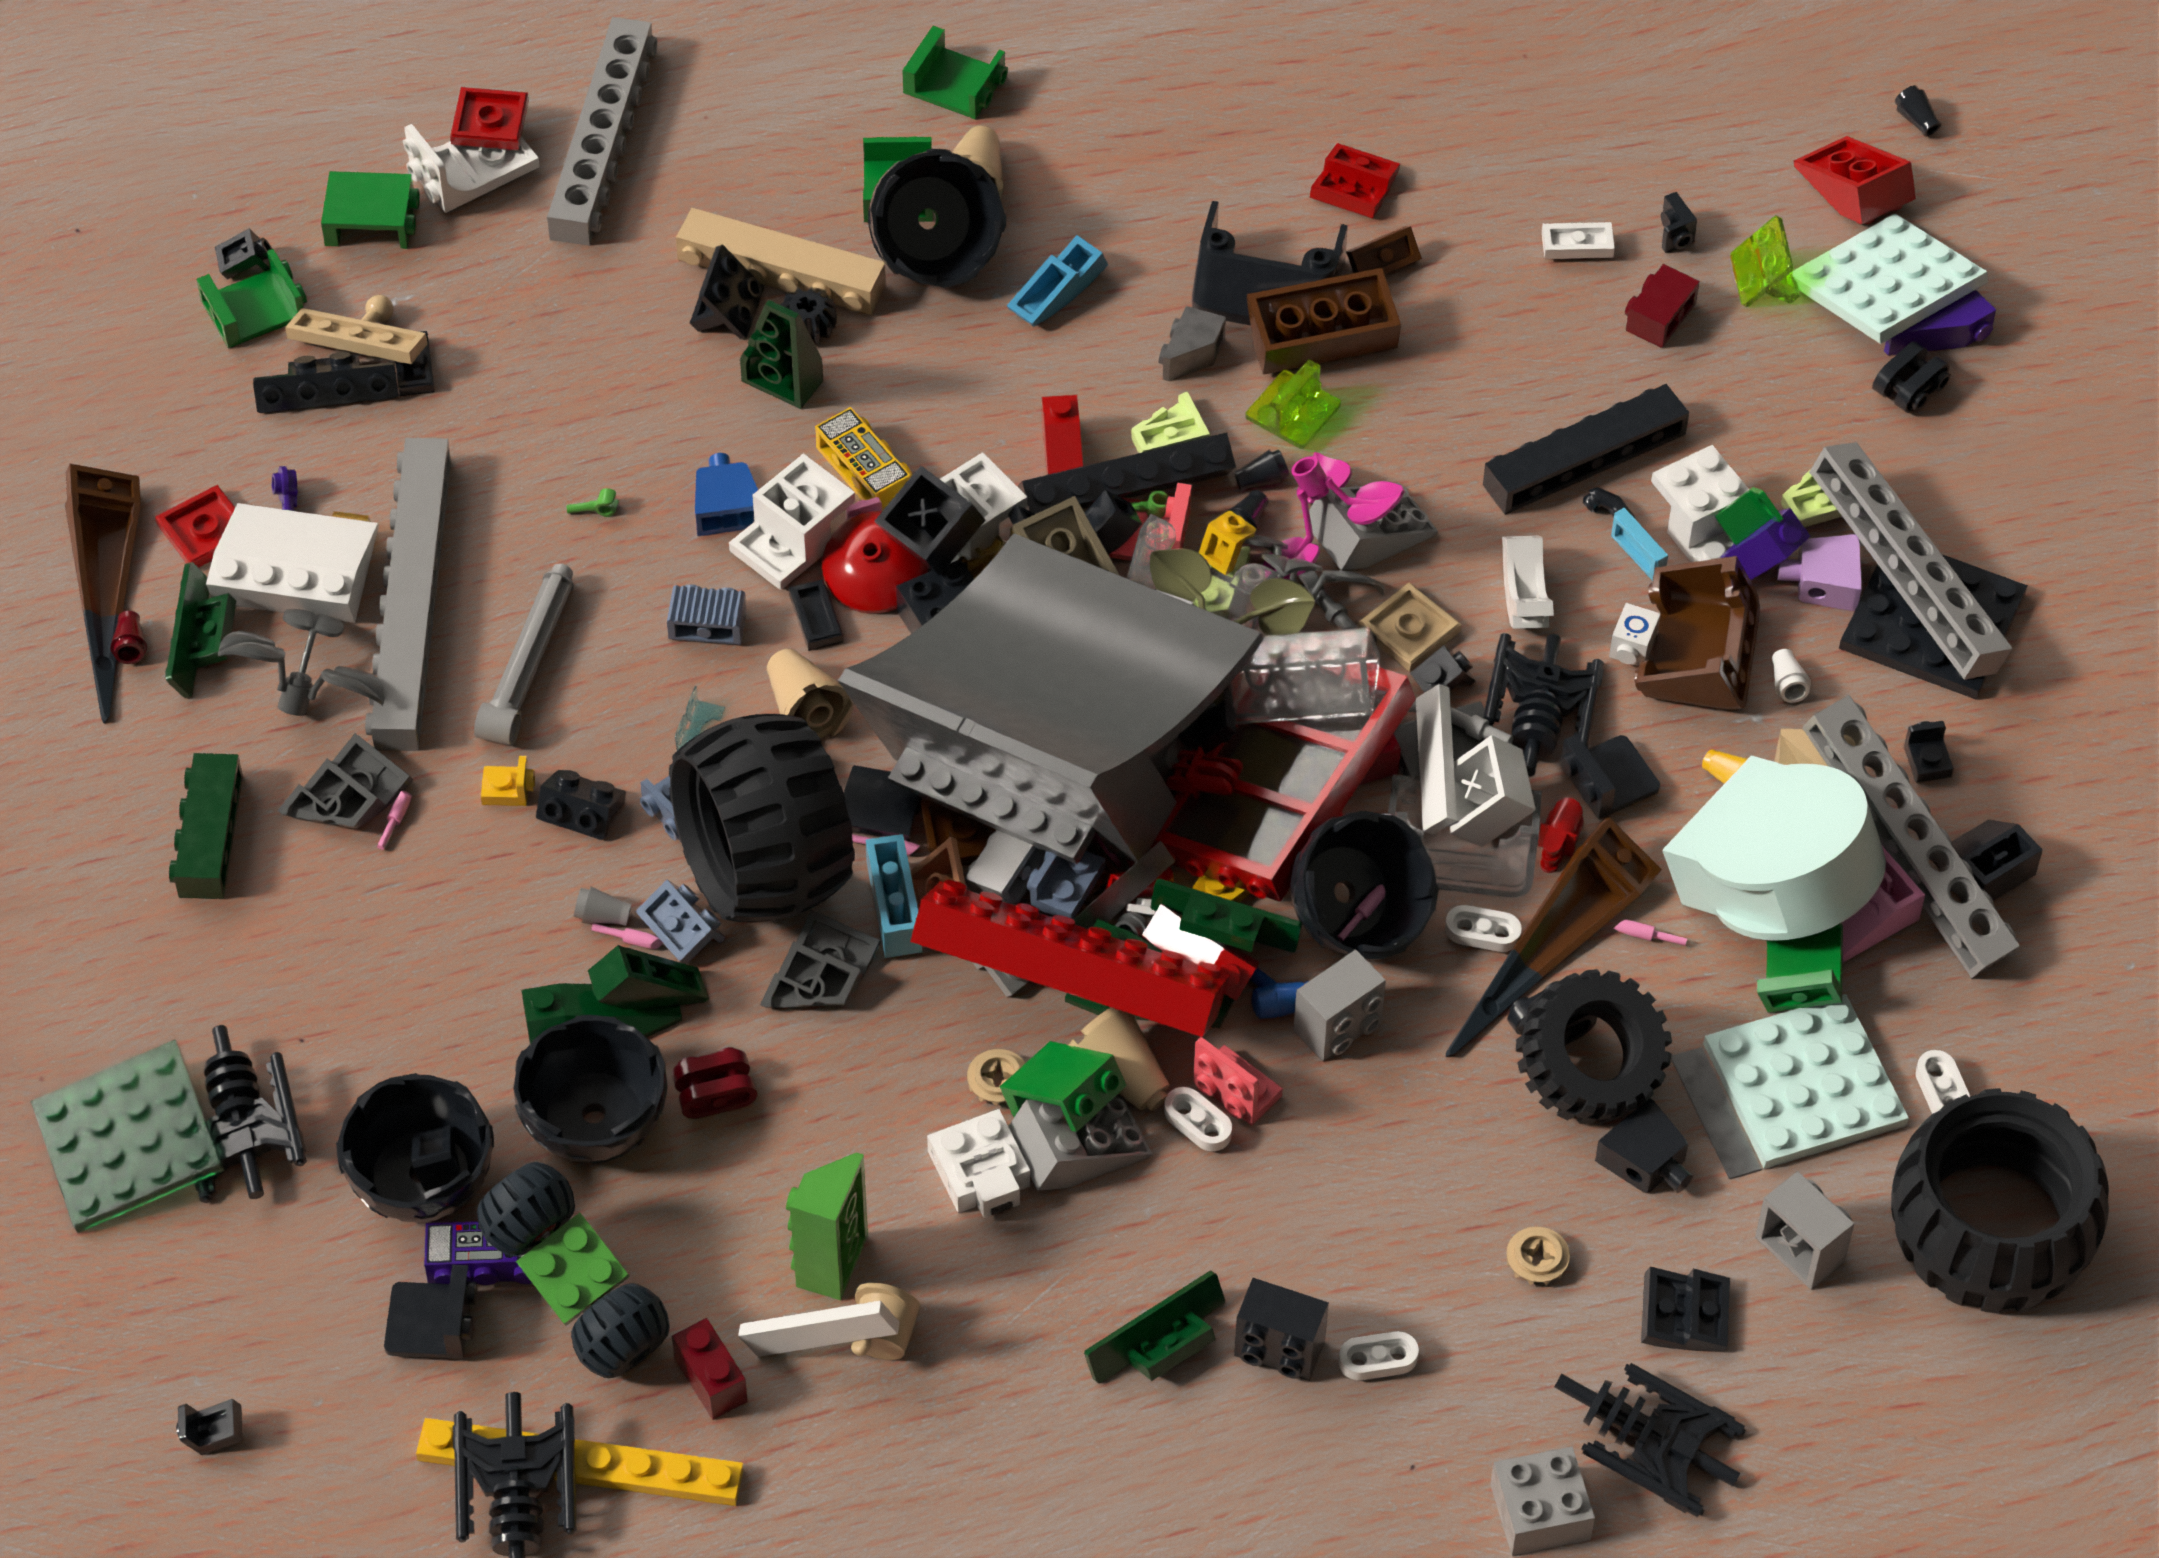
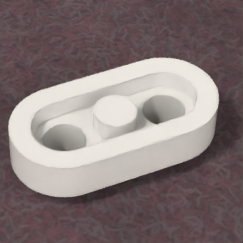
M1460 905L1451 909L1447 914L1445 925L1446 934L1453 942L1497 952L1512 950L1521 937L1522 930L1520 921L1510 913L1469 905ZM1466 927L1469 929V931L1461 930L1459 928ZM1504 934L1507 937H1497L1496 935Z
M1930 1050L1920 1056L1916 1067V1078L1932 1114L1940 1111L1944 1106L1943 1104H1947L1965 1094L1970 1097L1954 1059L1948 1053L1941 1050ZM1930 1072H1936L1940 1076L1934 1077L1930 1075Z
M1178 1087L1168 1093V1096L1165 1098L1164 1113L1170 1124L1203 1150L1219 1151L1229 1144L1232 1136V1123L1226 1114L1192 1088ZM1187 1109L1190 1112L1187 1114H1181L1178 1112V1110ZM1209 1132H1215L1218 1134V1136L1210 1137L1206 1134Z
M1399 1331L1351 1338L1340 1348L1339 1368L1345 1376L1353 1380L1405 1374L1410 1372L1417 1364L1418 1344L1411 1335ZM1393 1354H1401L1404 1358L1402 1360H1395L1391 1356ZM1360 1359L1364 1361L1365 1364L1355 1365L1352 1363V1361Z

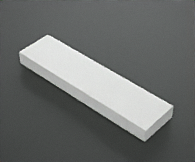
M1441 684L1436 685L1416 698L1423 832L1435 834L1457 821L1449 687Z
M874 1301L740 1324L738 1336L757 1357L895 1335L898 1334L900 1322L882 1301Z

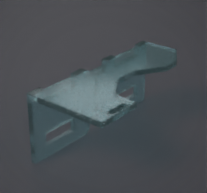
M697 686L693 689L686 707L685 715L683 714L675 733L676 750H679L685 743L700 734L702 726L711 719L720 721L725 709L723 706L699 701ZM690 721V726L686 729L687 723Z

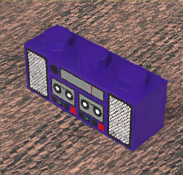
M479 1222L426 1223L424 1266L428 1283L450 1284L452 1265H468L471 1281H477L479 1285L486 1286L493 1285L496 1282L514 1281L520 1284L532 1283L516 1262L522 1256L514 1257L498 1251L485 1239Z

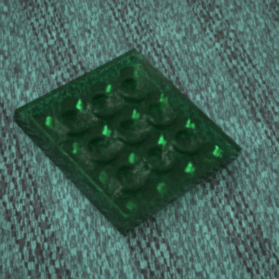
M175 1039L31 1101L72 1225L77 1233L224 1171L183 1054Z

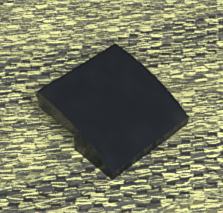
M853 765L844 790L848 816L851 819L853 832L880 837L903 834L904 840L910 842L916 814H919L922 797L892 785L888 779L891 771Z
M1650 1266L1644 1273L1641 1343L1671 1349L1725 1351L1728 1346L1730 1278L1694 1268L1688 1275H1683Z

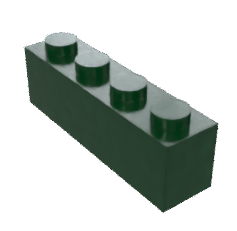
M194 753L192 767H186L184 786L188 790L187 798H181L179 817L183 822L182 828L176 829L174 836V848L178 853L177 859L171 860L169 866L170 883H175L179 898L224 899L243 780L238 754Z

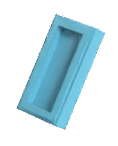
M1625 508L1615 512L1611 532L1612 538L1653 581L1655 567L1667 566L1668 554Z

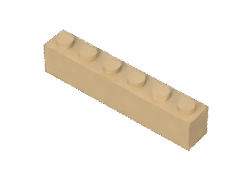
M691 208L676 236L678 260L684 261L687 264L708 268L716 246L723 244L761 284L779 288L788 293H795L797 287L802 291H808L812 286L815 293L825 290L828 298L834 299L836 305L846 307L852 311H860L871 315L886 286V270L883 261L695 208Z

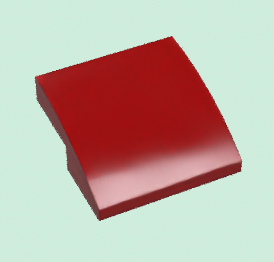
M1337 143L1325 158L1324 169L1311 186L1309 198L1374 218L1397 176L1400 163Z

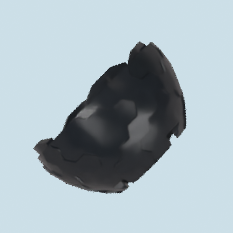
M927 149L925 152L912 155L903 161H898L880 178L872 194L868 210V226L875 250L894 274H900L918 283L947 288L966 283L975 278L979 271L995 255L1002 232L1006 228V212L1002 206L997 186L982 166L947 149ZM924 209H930L936 215V223L930 229L923 228L918 221L919 214Z
M1368 811L1347 813L1339 817L1334 816L1318 826L1311 833L1310 838L1296 856L1290 883L1293 907L1306 932L1324 948L1327 947L1343 955H1348L1357 950L1367 961L1385 959L1406 951V948L1423 932L1433 912L1436 911L1439 892L1434 866L1421 841V837L1402 819L1392 814H1379ZM1338 883H1342L1348 888L1349 899L1346 903L1340 902L1335 896V887ZM1382 884L1385 889V897L1367 920L1362 919L1344 941L1339 940L1337 936L1356 915L1355 909L1373 889Z
M599 1015L576 1016L574 1019L549 1027L538 1035L525 1050L521 1051L516 1060L515 1067L516 1074L513 1087L516 1102L515 1108L528 1133L550 1153L580 1163L594 1164L607 1162L622 1157L642 1144L656 1127L664 1110L667 1095L666 1065L658 1045H654L640 1031L617 1020L616 1017ZM593 1111H598L605 1115L603 1120L598 1123H589L584 1120V1117Z
M417 1073L391 1077L377 1083L360 1095L344 1119L338 1142H336L338 1165L341 1174H344L353 1192L370 1210L385 1218L390 1217L403 1222H417L418 1224L440 1220L443 1216L452 1215L457 1212L480 1190L484 1183V1177H486L490 1168L491 1154L494 1147L493 1127L490 1125L476 1098L466 1086L458 1081L453 1082L436 1076L420 1075ZM451 1125L461 1173L444 1186L424 1191L420 1182H415L411 1179L415 1173L411 1162L412 1135Z

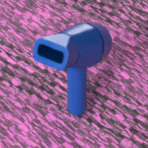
M1257 967L1249 979L1258 987L1253 989L1251 995V1004L1255 1015L1259 1019H1266L1295 1013L1296 991L1309 981L1277 983Z

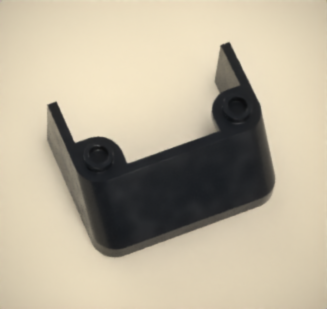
M1212 201L1200 240L1191 305L1192 308L1224 316L1228 322L1251 326L1247 294L1342 276L1346 259L1348 225L1341 224L1334 250L1313 248L1305 253L1301 265L1235 254V239L1233 235L1226 230L1218 229L1219 202Z

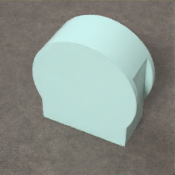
M1752 755L1662 850L1682 905L1717 915L1723 924L1731 930L1747 937L1762 940H1789L1806 937L1825 931L1845 921L1858 912L1873 897L1883 880L1886 867L1885 854L1865 793L1854 778L1841 770L1818 764L1783 765Z

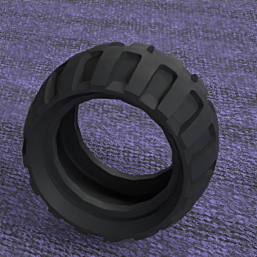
M754 714L730 719L696 735L673 754V762L669 765V793L677 833H679L686 861L692 870L700 892L704 894L711 909L719 913L722 919L736 922H764L788 918L824 902L851 878L853 874L852 864L855 861V849L853 848V830L845 803V795L842 786L839 784L832 760L821 744V739L815 731L810 729L804 719L784 714Z
M2001 1088L1985 1089L1977 1095L1968 1097L1965 1094L1948 1102L1940 1111L1930 1115L1914 1132L1902 1152L1895 1170L1891 1192V1211L1895 1222L1896 1237L1904 1256L1908 1261L1914 1262L1916 1273L1930 1288L1932 1286L1936 1287L1946 1295V1299L1958 1305L1965 1303L1980 1307L1983 1312L1997 1313L2001 1309L2011 1308L2021 1311L2037 1306L2045 1297L2051 1299L2066 1290L2090 1264L2098 1251L2107 1226L2109 1185L2103 1160L2096 1152L2093 1139L2083 1125L2079 1127L2070 1118L2067 1110L2056 1103L2051 1105L2037 1099L2036 1094L2021 1090L2019 1093L2002 1092ZM1979 1164L2007 1166L2032 1177L2050 1195L2060 1219L2053 1227L2029 1237L2003 1238L1978 1231L1955 1214L1942 1195L1940 1182L1956 1170Z

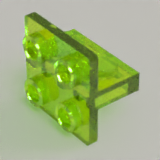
M1775 215L1730 253L1741 305L1745 307L1752 305L1765 293L1789 304H1792L1800 297L1797 282L1792 276L1794 266L1783 220Z
M1308 359L1295 375L1287 370H1283L1249 407L1245 418L1299 449H1304L1341 407V400L1321 389L1322 383L1319 381L1320 365Z

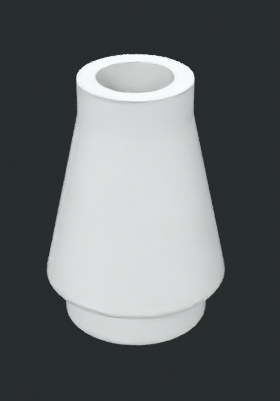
M1778 650L1772 656L1775 692L1786 702H1799L1809 694L1811 680L1795 659L1791 650Z

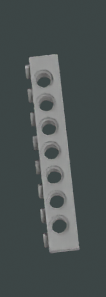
M612 17L548 212L547 221L550 240L590 246L594 232L599 233L602 224L601 209L608 206L610 199L609 184L610 181L615 182L617 178L618 156L624 155L626 148L625 134L626 131H631L633 127V108L640 105L642 97L641 83L642 81L647 82L650 71L649 58L655 57L658 41L657 37L652 35L651 22Z
M1857 442L1824 447L1809 473L1962 678L1970 679L1997 674L2013 648Z
M1847 695L1813 715L1802 727L1829 767L1845 772L1860 784L1865 793L1881 845L1925 894L1923 908L1971 979L2015 951L2020 945L2016 941L2013 929L2009 924L2003 922L1994 908V902L1990 895L1982 891L1974 879L1969 864L1961 859L1952 847L1948 833L1940 828L1933 819L1927 802L1914 791L1909 783L1906 771L1895 763L1888 752L1885 740L1874 732L1867 721L1864 709L1858 703H1855L1850 695ZM1844 735L1851 737L1855 742V746L1848 744L1844 739ZM1865 766L1872 768L1877 777L1869 775ZM1886 797L1893 799L1898 809L1891 807ZM1907 828L1914 830L1919 840L1913 839L1909 835ZM1929 860L1938 864L1940 872L1930 866ZM1950 891L1959 895L1961 903L1953 900ZM1972 923L1977 924L1982 929L1983 935L1974 931Z

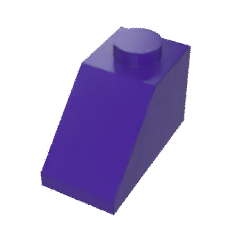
M1791 508L1779 510V513L1784 518L1781 522L1769 520L1738 545L1733 544L1721 555V558L1737 556L1748 577L1752 580L1787 559L1811 536Z

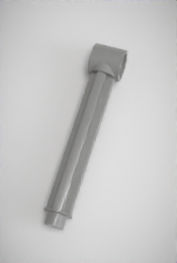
M555 564L551 571L543 575L541 587L494 697L489 703L483 702L478 710L474 726L476 738L510 746L515 744L521 727V706L568 595L574 588L573 581L571 580L573 570L567 565Z

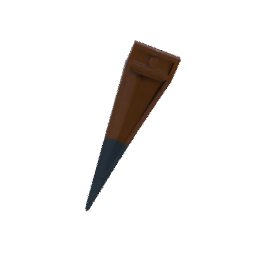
M69 464L65 472L67 494L65 510L102 722L105 723L110 716L116 658L111 652L110 645L117 627L118 616L123 612L141 506L140 479L136 475Z
M1610 817L1603 820L1587 840L1577 848L1446 1051L1445 1057L1455 1054L1562 960L1638 898L1661 872L1662 869Z

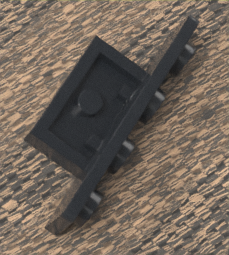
M337 352L331 354L330 358L315 359L314 356H301L296 358L294 362H288V374L255 377L253 379L256 408L259 413L398 397L394 363L360 366L359 354L351 355L349 352Z

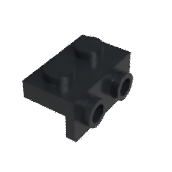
M557 770L540 786L536 818L603 840L608 833L610 818L624 805L626 791L614 788V785L606 781H592L580 777L575 771Z

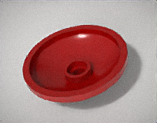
M882 511L861 513L841 524L831 535L822 557L823 576L832 595L844 606L861 613L878 614L897 609L896 586L929 572V568L890 539L874 522ZM869 549H877V553L875 555H866Z

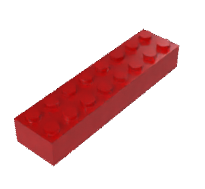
M954 880L940 881L921 899L910 940L912 943L1200 1037L1206 1034L1218 1018L1230 975L1222 973L1221 968L1214 964L1200 962L1197 965L1185 961L1184 956L1177 952L1164 950L1160 953L1148 949V945L1140 940L1126 939L1123 941L1111 937V932L1099 927L1086 929L1075 925V921L1069 917L1054 915L1052 918L1038 913L1039 909L1029 904L1018 903L1015 906L1003 902V898L995 893L981 892L978 894L966 890V885Z

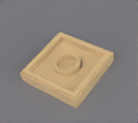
M1410 582L1358 622L1359 628L1368 627L1377 636V646L1409 672L1461 632V624Z

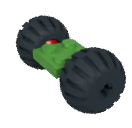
M542 1162L526 1164L506 1176L482 1198L477 1208L480 1229L487 1242L498 1251L514 1257L522 1256L516 1261L565 1326L579 1317L571 1331L573 1348L579 1361L591 1372L603 1378L618 1377L642 1362L664 1342L670 1330L668 1313L660 1298L641 1285L629 1283L616 1288L630 1276L580 1212L571 1219L575 1211V1201L568 1180L555 1168Z

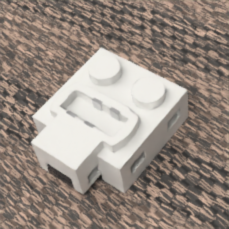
M1000 1109L927 1135L928 1153L958 1213L976 1207L977 1203L983 1218L1020 1205V1190L1030 1187V1169Z

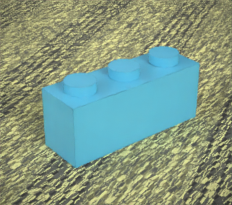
M903 834L866 839L867 868L885 958L923 952L922 946L910 942L918 914V907Z

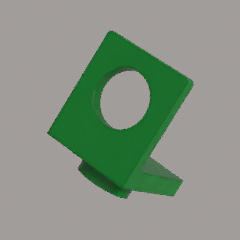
M1755 487L1750 488L1715 515V519L1735 545H1738L1769 520L1781 522L1784 519L1766 493Z

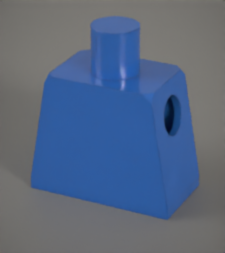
M726 453L713 454L708 460L709 467L699 468L696 471L695 518L697 536L745 530L754 522L752 495L758 491V488L748 465L744 462L730 463V457Z

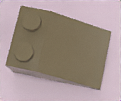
M1075 496L1012 526L1014 534L1119 575Z

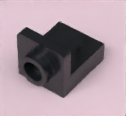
M1677 192L1664 196L1663 212H1661V221L1664 226L1661 248L1665 253L1676 249H1683L1695 242L1697 218Z
M249 228L215 246L219 271L228 280L256 264L264 271L270 270L267 251L271 250L272 247L264 237L259 238Z
M1923 721L1908 727L1904 750L1916 783L1952 777L1954 768L1943 739L1946 730L1944 721Z

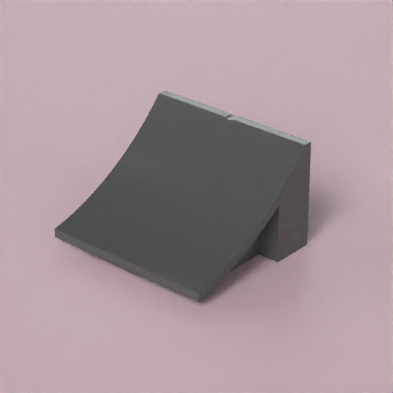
M1013 533L985 569L944 609L894 646L859 664L845 668L838 682L891 756L897 761L888 776L892 785L1032 844L1049 853L1051 852L1077 865L1096 833L1110 853L1136 863L1150 850L1177 803L1157 770L1175 738L1195 721L1232 682L1253 656L1264 638L1259 631Z

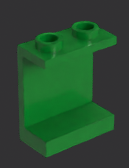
M933 25L902 70L903 93L976 120L982 109L989 107L993 98V92L997 86H1002L1006 81L1008 67L1005 66V51L999 49L990 64L946 49L945 29Z
M932 137L863 138L864 222H868V210L872 194L880 178L898 161H903L912 155L932 149ZM930 209L922 210L918 221L933 222V211Z
M329 171L321 220L325 246L339 247L341 229L397 230L400 249H407L409 235H415L416 216L413 214V209H419L420 191L419 188H414L412 174Z
M274 249L267 251L270 270L219 290L209 274L196 279L200 301L228 349L287 326L303 308V304L307 302L301 284H294L292 281L293 274L286 260L280 261Z
M1842 923L1806 937L1789 940H1767L1766 979L1757 980V993L1768 1013L1842 1003Z
M1049 1041L1000 1086V1089L1013 1118L1026 1100H1036L1060 1106L1071 1131L1077 1132L1127 1085L1113 1054Z

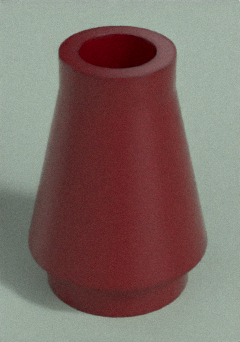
M123 611L119 614L117 627L110 645L111 652L116 660L123 664H135L147 652V643L140 624V616L134 611Z

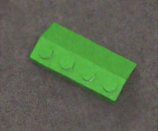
M857 1152L805 1173L799 1187H792L786 1203V1210L790 1211L788 1230L792 1231L789 1250L794 1253L791 1270L795 1271L796 1287L840 1301L868 1237L864 1155Z

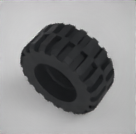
M1595 969L1586 970L1580 975L1577 973L1568 975L1537 997L1527 1008L1528 1014L1520 1021L1518 1029L1520 1032H1523V1035L1516 1039V1051L1523 1053V1058L1517 1064L1520 1073L1527 1072L1530 1081L1525 1083L1530 1093L1536 1090L1543 1098L1539 1103L1547 1110L1555 1106L1559 1109L1557 1116L1565 1120L1576 1116L1578 1123L1591 1124L1596 1120L1600 1123L1613 1121L1617 1117H1622L1645 1103L1654 1095L1653 1090L1660 1087L1666 1077L1663 1070L1670 1066L1672 1057L1670 1052L1665 1051V1047L1672 1043L1671 1032L1664 1031L1662 1026L1667 1021L1663 1010L1656 1012L1652 1006L1656 999L1650 992L1644 995L1637 990L1640 984L1631 978L1625 982L1620 981V973L1607 971L1600 975L1599 970ZM1577 1014L1592 1015L1605 1021L1615 1031L1623 1052L1621 1070L1615 1078L1608 1081L1591 1078L1582 1073L1572 1063L1564 1042L1565 1028L1570 1018Z

